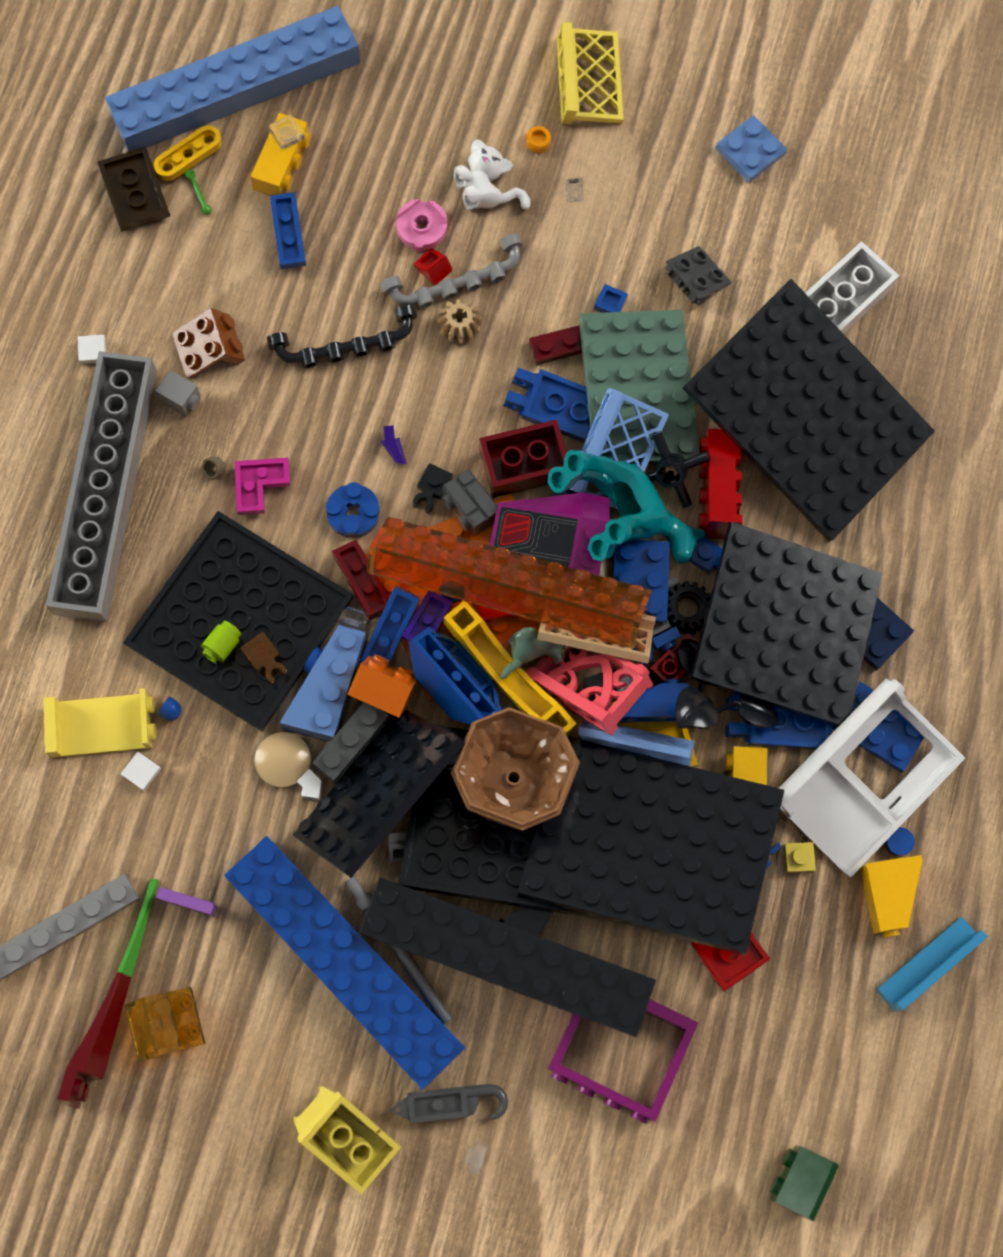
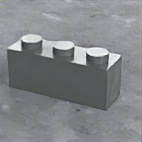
M363 702L312 762L314 768L335 785L338 779L345 775L352 767L355 759L363 754L371 745L373 738L381 733L389 724V715L381 709Z

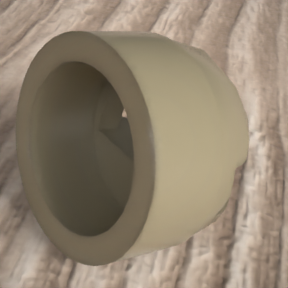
M213 456L205 459L202 463V471L209 479L218 478L225 473L226 464L220 457Z

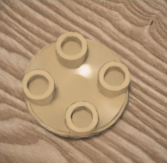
M279 732L268 736L261 742L255 754V766L258 774L265 782L275 787L290 788L298 783L297 780L309 770L311 764V754L307 744L299 736L288 732Z

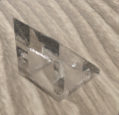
M582 178L566 180L568 202L584 200Z

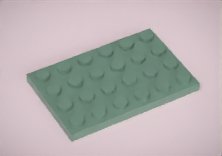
M683 310L580 313L579 325L590 429L607 389H615L669 414L662 434L671 453L680 454L685 459L699 454L693 399L682 389L691 379ZM623 401L620 408L622 419L625 420L635 416L636 413L633 405ZM639 408L640 413L646 411L642 408ZM650 413L642 417L647 431L656 427L660 416ZM616 418L614 424L619 422L618 418ZM638 419L625 424L629 438L643 433ZM621 426L611 429L609 438L612 445L625 440ZM645 437L631 442L636 456L646 451L648 445ZM607 442L605 443L603 449L608 447ZM627 444L614 449L618 461L632 458ZM656 446L648 464H657L661 459ZM610 451L600 455L609 457L613 460Z

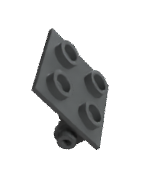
M700 246L666 261L667 266L665 269L668 271L667 275L676 283L678 288L684 285L681 291L683 293L687 292L686 296L691 300L692 304L701 306L706 301V296L732 283Z

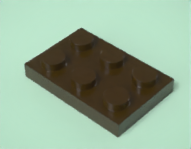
M146 147L97 161L121 232L171 217Z

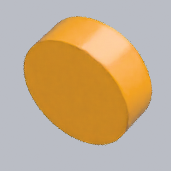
M535 126L529 129L526 134V146L534 153H542L548 150L551 144L549 130L542 126Z

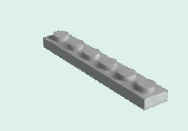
M124 873L0 946V981L140 900L128 876Z

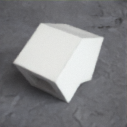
M309 769L297 780L298 784L302 787L301 796L303 799L320 801L323 783Z

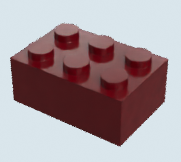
M557 419L479 438V452L492 498L549 485V471L556 466H563L564 457L567 454Z

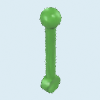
M189 169L185 172L186 179L191 181L202 205V213L209 215L212 209L204 200L195 180L194 170Z

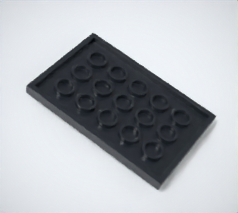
M406 709L400 717L393 715L389 724L381 733L373 738L371 745L363 754L355 759L352 767L345 775L338 779L334 788L326 797L318 802L317 807L309 817L300 823L293 836L348 877L352 878L465 743L455 734Z

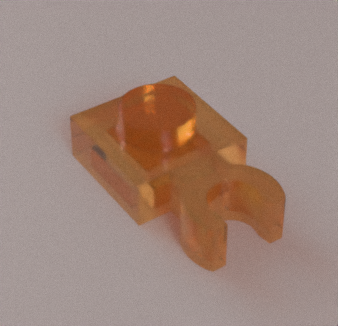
M261 632L241 647V650L257 671L263 666L266 668V677L271 683L275 682L271 676L273 669L279 668L284 675L287 673L283 664L274 661L279 652L264 632Z

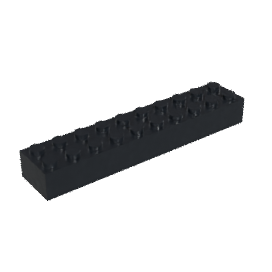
M381 877L359 933L633 1037L638 1035L656 982L653 978Z

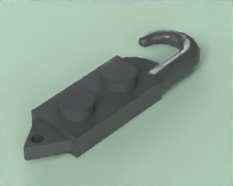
M495 1084L407 1093V1097L392 1107L390 1111L410 1120V1123L469 1117L475 1113L478 1106V1097L495 1096L500 1102L498 1111L490 1115V1119L495 1120L505 1114L508 1108V1097L505 1091ZM397 1106L401 1107L400 1112H396Z

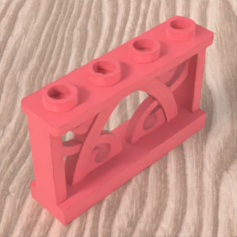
M568 646V648L565 651V655L571 650L572 647ZM580 649L581 652L577 655H573L572 651H570L569 658L571 661L567 663L564 661L563 656V662L559 661L561 666L555 668L557 664H555L553 658L544 655L535 667L530 666L527 669L526 674L561 706L610 736L617 730L618 726L616 724L646 689H650L653 686L648 676L650 672L641 663L633 664L629 659ZM601 667L603 687H588L577 694L578 678L575 672ZM570 675L571 682L568 685H562L564 681L568 680L566 676ZM627 676L633 680L626 690L614 691L615 688L620 689L627 686L626 682H620L623 677ZM595 694V700L589 701V696ZM613 698H616L617 700H616V701L614 702V704L610 707L611 702H612V699H613Z

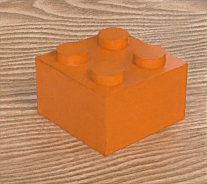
M380 655L368 656L360 664L347 695L396 717H400L410 701L418 680L414 676V671L407 667L399 666L398 669L389 665V660Z

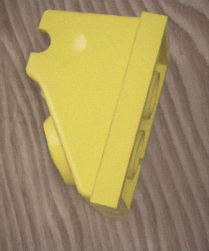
M321 1086L318 1095L300 1116L293 1118L299 1134L296 1139L362 1195L400 1150L401 1146L338 1091L335 1093Z

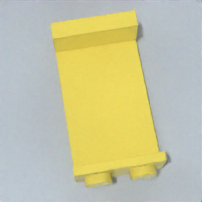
M145 688L139 689V694L60 702L55 697L43 698L45 753L51 758L152 749V740H156L155 723H151V713H155L154 697L150 696Z

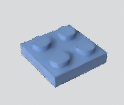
M754 115L720 140L715 148L748 183L785 156L788 150Z

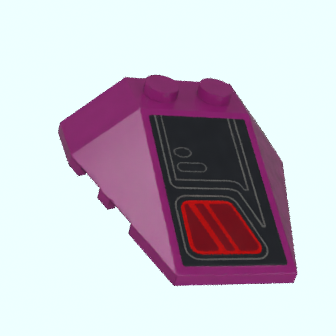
M583 492L497 503L487 557L554 595L591 602L599 578L602 561L593 560L588 546L591 537L606 530L605 525L609 521L610 498Z

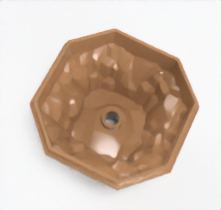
M510 707L472 722L464 740L465 745L461 748L451 771V775L467 810L479 814L489 821H495L501 825L522 831L560 815L580 764L563 727ZM515 778L518 782L513 783L509 779Z

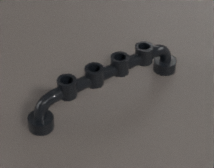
M403 305L394 310L397 322L402 323V327L397 331H382L370 337L359 336L351 341L342 343L331 342L324 347L304 348L296 353L286 351L285 348L289 346L287 333L278 332L267 337L268 347L270 350H275L277 356L282 361L287 363L302 362L304 368L317 366V359L328 357V361L331 363L339 362L344 359L343 353L353 351L355 357H362L370 353L369 347L379 345L380 351L394 349V342L405 339L410 334L413 320L417 318L414 305Z

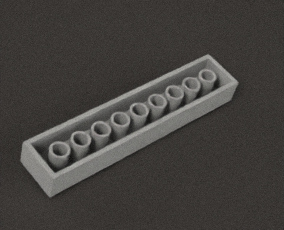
M102 351L98 353L46 607L53 615L108 622L157 375V369L152 358Z

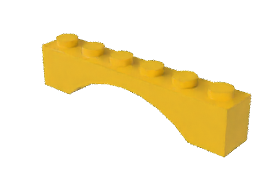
M465 600L444 617V627L459 641L521 712L563 727L567 736L575 731L577 723L557 701L541 689L521 667L512 672L506 679H501L500 675L503 669L513 662V658L500 644L484 620Z

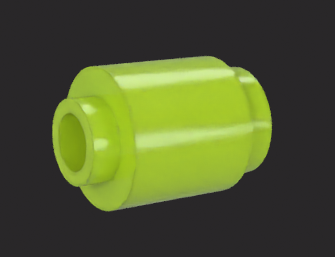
M223 621L221 625L217 624L201 644V647L204 649L202 654L213 663H216L217 660L224 662L239 643L238 638L241 636V632L227 621Z

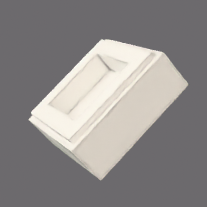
M105 335L79 336L78 357L80 364L97 363L99 351L106 352Z
M137 752L121 775L145 792L161 768Z

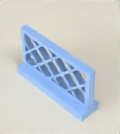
M608 388L581 451L595 456H600L610 451L613 460L618 461L614 449L627 444L632 458L625 460V462L630 463L634 461L635 465L645 472L656 446L653 438H649V434L662 432L669 414L629 397L620 391ZM623 401L633 405L636 413L635 416L625 420L622 419L620 408ZM639 408H642L646 411L640 413ZM650 413L660 416L656 427L647 431L642 417ZM616 418H618L619 422L614 424ZM638 419L643 433L629 438L625 424ZM621 426L625 440L612 445L609 438L611 429ZM645 437L648 445L644 453L636 456L631 442ZM607 442L608 447L603 449L605 443ZM578 480L570 488L578 493L584 492L598 496L605 494L603 491L597 493L587 491L586 488L589 481ZM610 499V506L617 509L616 505Z

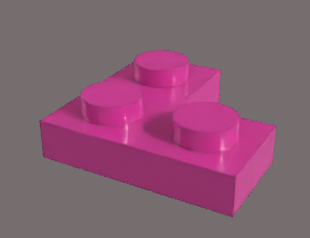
M288 458L235 461L236 508L238 515L265 514L264 488L290 486Z

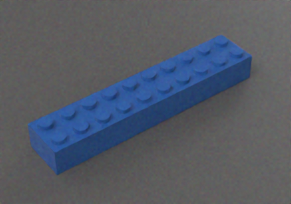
M268 836L263 838L224 875L422 1090L465 1049L463 1044Z

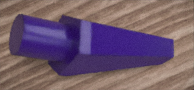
M394 425L383 426L384 440H380L381 444L397 464H407L400 438H395Z

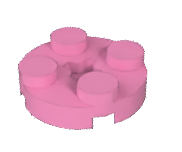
M420 199L412 200L402 206L398 212L396 221L397 234L405 245L413 248L416 252H424L426 249L437 246L447 234L446 214L442 207L433 201L420 202ZM417 221L422 223L428 222L426 228H417Z

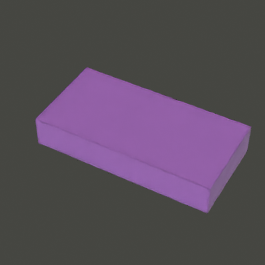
M162 887L159 888L156 898L162 902L215 917L218 908L212 902Z

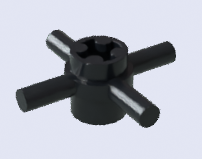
M661 431L652 434L661 459L657 463L656 470L646 475L652 483L658 481L664 487H674L683 508L692 505L693 503L683 481L687 477L690 468L711 461L710 453L705 451L685 459L680 454L670 452ZM670 465L676 467L677 475L672 470L666 472L665 468L670 467Z

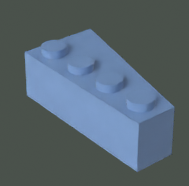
M341 625L337 626L279 722L283 730L330 742L340 731L350 698L347 694L358 671L360 659L366 645L365 632Z

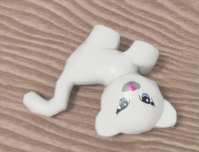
M475 140L471 145V154L468 158L470 171L463 165L457 166L454 169V179L457 188H464L462 197L466 209L494 208L501 203L511 201L515 197L520 199V205L523 210L531 207L530 198L526 191L515 187L508 192L501 193L490 182L499 178L500 175H505L511 171L513 164L511 161L503 158L502 154L494 147L486 146L481 140Z

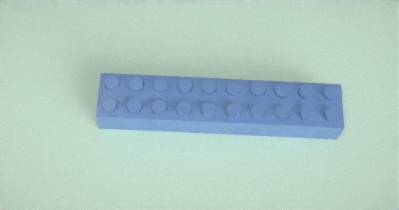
M336 6L105 97V100L128 152L143 147L148 148L360 63L359 45L339 6Z

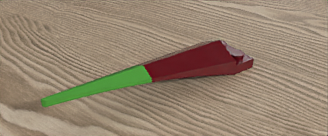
M151 878L130 943L107 996L82 1043L66 1067L57 1099L68 1107L80 1109L81 1102H86L89 1094L90 1085L87 1084V1081L103 1080L157 889L159 881L157 879Z

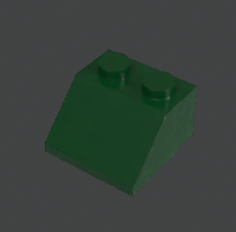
M795 1145L793 1150L790 1148L783 1159L782 1165L785 1168L781 1177L776 1176L772 1182L769 1191L772 1193L770 1200L805 1219L814 1221L839 1164L804 1147Z

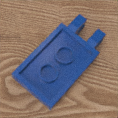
M518 368L513 384L524 389L528 388L526 396L509 390L503 406L519 411L518 415H521L522 419L534 424L557 419L562 435L585 443L590 431L586 386L542 369L537 374Z
M729 695V698L725 699V704L736 699L740 700L739 696ZM733 706L727 710L738 711L739 706ZM775 706L774 708L779 719V724L776 727H756L745 721L744 723L729 722L725 726V737H744V742L754 746L816 750L832 734V725Z

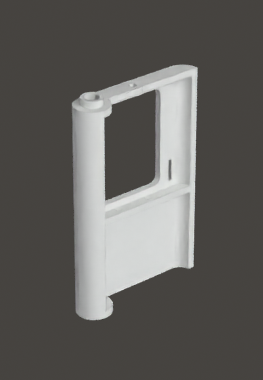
M885 679L779 787V789L785 790L780 811L849 877H852L965 759L905 699L906 696L903 693L905 688L895 679L891 681ZM892 710H896L931 744L932 748L884 799H880L845 765V759Z

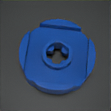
M351 482L348 485L339 487L330 495L326 503L328 522L331 528L341 536L363 537L369 534L378 524L380 514L378 499L369 488L361 486L359 483ZM351 505L353 507L358 506L359 515L351 514L348 516L346 514L348 507Z

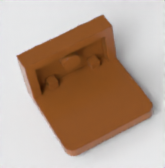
M209 308L174 331L173 339L187 377L193 378L220 360L236 365L245 361L242 352L243 346L237 337L234 328L235 323L230 314Z

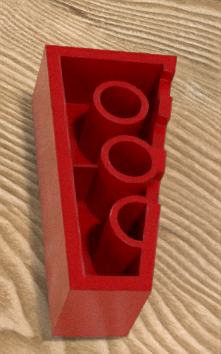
M708 429L706 437L701 438L700 453L708 451L711 461L701 464L699 469V478L704 479L703 488L699 489L698 501L699 504H703V513L698 515V529H702L706 533L705 538L725 539L728 524L734 522L742 525L743 523L742 515L739 514L740 506L742 505V494H736V491L740 490L742 480L741 470H736V466H740L741 449L722 429Z

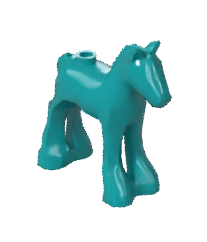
M570 450L564 457V465L556 466L548 473V484L555 493L569 490L578 480H585L596 485L616 505L620 518L609 520L605 525L606 530L603 533L595 534L590 539L588 550L593 560L603 561L610 558L616 544H622L628 540H643L656 535H663L667 541H670V549L676 562L684 564L692 556L697 540L706 535L703 530L690 527L670 513L649 477L635 464H629L625 461H614L609 457L595 456L580 450Z

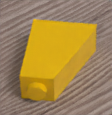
M922 855L866 863L860 868L873 934L883 933V938L901 935L900 930L909 927L923 862Z

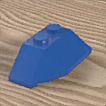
M429 627L409 641L415 678L452 720L471 724L476 720L502 710L499 705L495 682L459 641L444 634L436 633L435 630Z

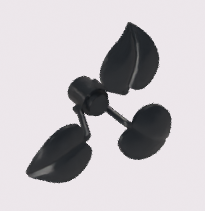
M684 639L677 650V659L681 668L690 675L699 642ZM702 682L698 689L687 687L681 690L676 701L678 729H710L717 724L719 720L718 714L733 706H739V716L753 726L773 728L779 724L774 706L739 695L740 700H733L716 709L713 702L708 697L703 696L702 692L706 684Z

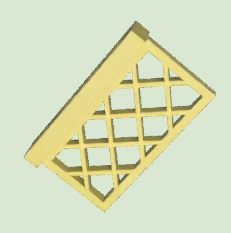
M562 22L557 34L561 124L571 125L573 120L622 124L624 117L618 32L572 28V23ZM575 37L584 38L589 45L584 49L576 43ZM600 40H611L612 47L607 51L598 42ZM592 47L602 55L596 61L587 53ZM581 57L591 65L585 71L577 64V60ZM605 59L613 65V70L609 73L600 65ZM593 69L603 76L598 83L588 75ZM582 79L592 87L586 93L578 86V82ZM606 81L615 88L611 95L601 87ZM594 91H597L605 99L599 105L590 97ZM585 101L594 110L590 113L580 112L579 105ZM609 103L616 109V115L608 114L602 108Z

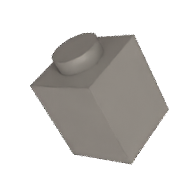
M171 370L156 389L160 402L184 416H187L191 410H195L201 400L197 385Z

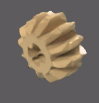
M459 298L456 300V304L448 301L446 308L440 309V317L437 319V324L441 327V335H448L450 343L455 338L458 339L460 344L463 343V338L472 341L473 334L480 332L479 325L482 323V317L478 315L479 309L477 306L471 307L469 300L461 304Z

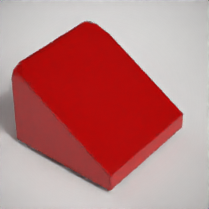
M432 248L413 264L434 285H437L453 270L447 256Z

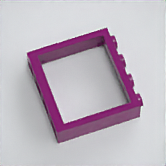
M651 999L649 1000L645 1013L683 1031L650 1108L560 1065L581 1019L580 1016L575 1014L571 1015L547 1069L552 1071L551 1077L559 1082L567 1084L568 1080L579 1085L577 1090L592 1098L597 1093L606 1098L604 1104L618 1111L623 1106L632 1111V1118L647 1124L648 1119L651 1121L657 1120L698 1022Z

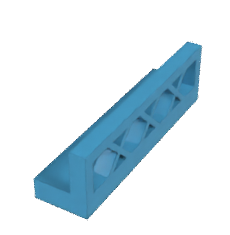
M959 917L878 986L876 991L894 1012L903 1011L988 936L983 930L975 932L963 917Z

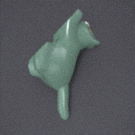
M522 628L512 634L508 640L511 645L513 662L503 669L500 677L504 680L521 667L522 664L544 655L553 658L555 664H559V661L563 662V656L568 646L538 640L536 628Z

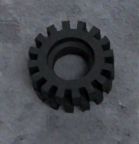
M684 581L682 585L679 582L668 591L667 620L670 625L676 626L677 630H682L681 633L686 634L687 631L695 633L697 629L701 630L703 627L711 594L705 593L706 588L704 586L701 588L697 587L698 583L693 582V585L689 584V581ZM689 598L695 601L698 611L694 616L686 617L679 613L677 604L681 599Z

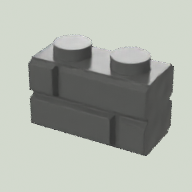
M470 470L464 471L457 478L452 479L443 486L442 501L449 511L454 509L458 514V523L465 532L470 530L474 536H477L486 530L487 527L494 524L497 505Z

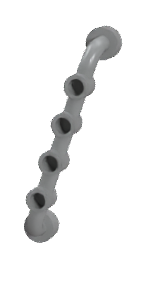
M510 234L500 241L504 253H510L508 260L491 263L486 268L478 271H468L461 277L453 280H443L438 285L430 288H420L410 295L400 293L403 285L399 276L384 279L380 286L384 295H390L400 305H414L418 303L421 309L427 308L434 303L433 297L442 295L444 300H449L458 295L457 289L466 286L468 291H475L482 286L481 280L490 278L492 283H497L505 279V272L514 268L519 262V248L523 243L519 234Z

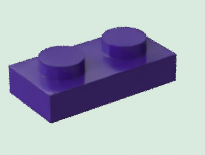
M428 590L403 633L402 639L409 642L428 627L437 633L444 622V617L451 610L453 602Z

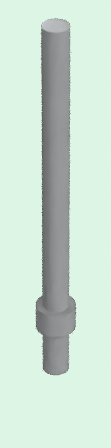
M353 876L345 883L358 900L356 904L360 910L367 913L372 895L370 893L367 894L356 877ZM389 945L441 1022L445 1024L453 1017L408 952Z

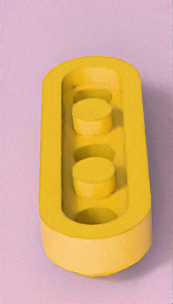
M210 125L202 126L160 154L154 161L157 177L163 181H172L216 152L222 144L219 130ZM208 140H212V141H213V142L210 143V144H206V141H208ZM187 154H192L189 158L185 157ZM167 168H171V169H172V170H170V171H164V170L167 169Z

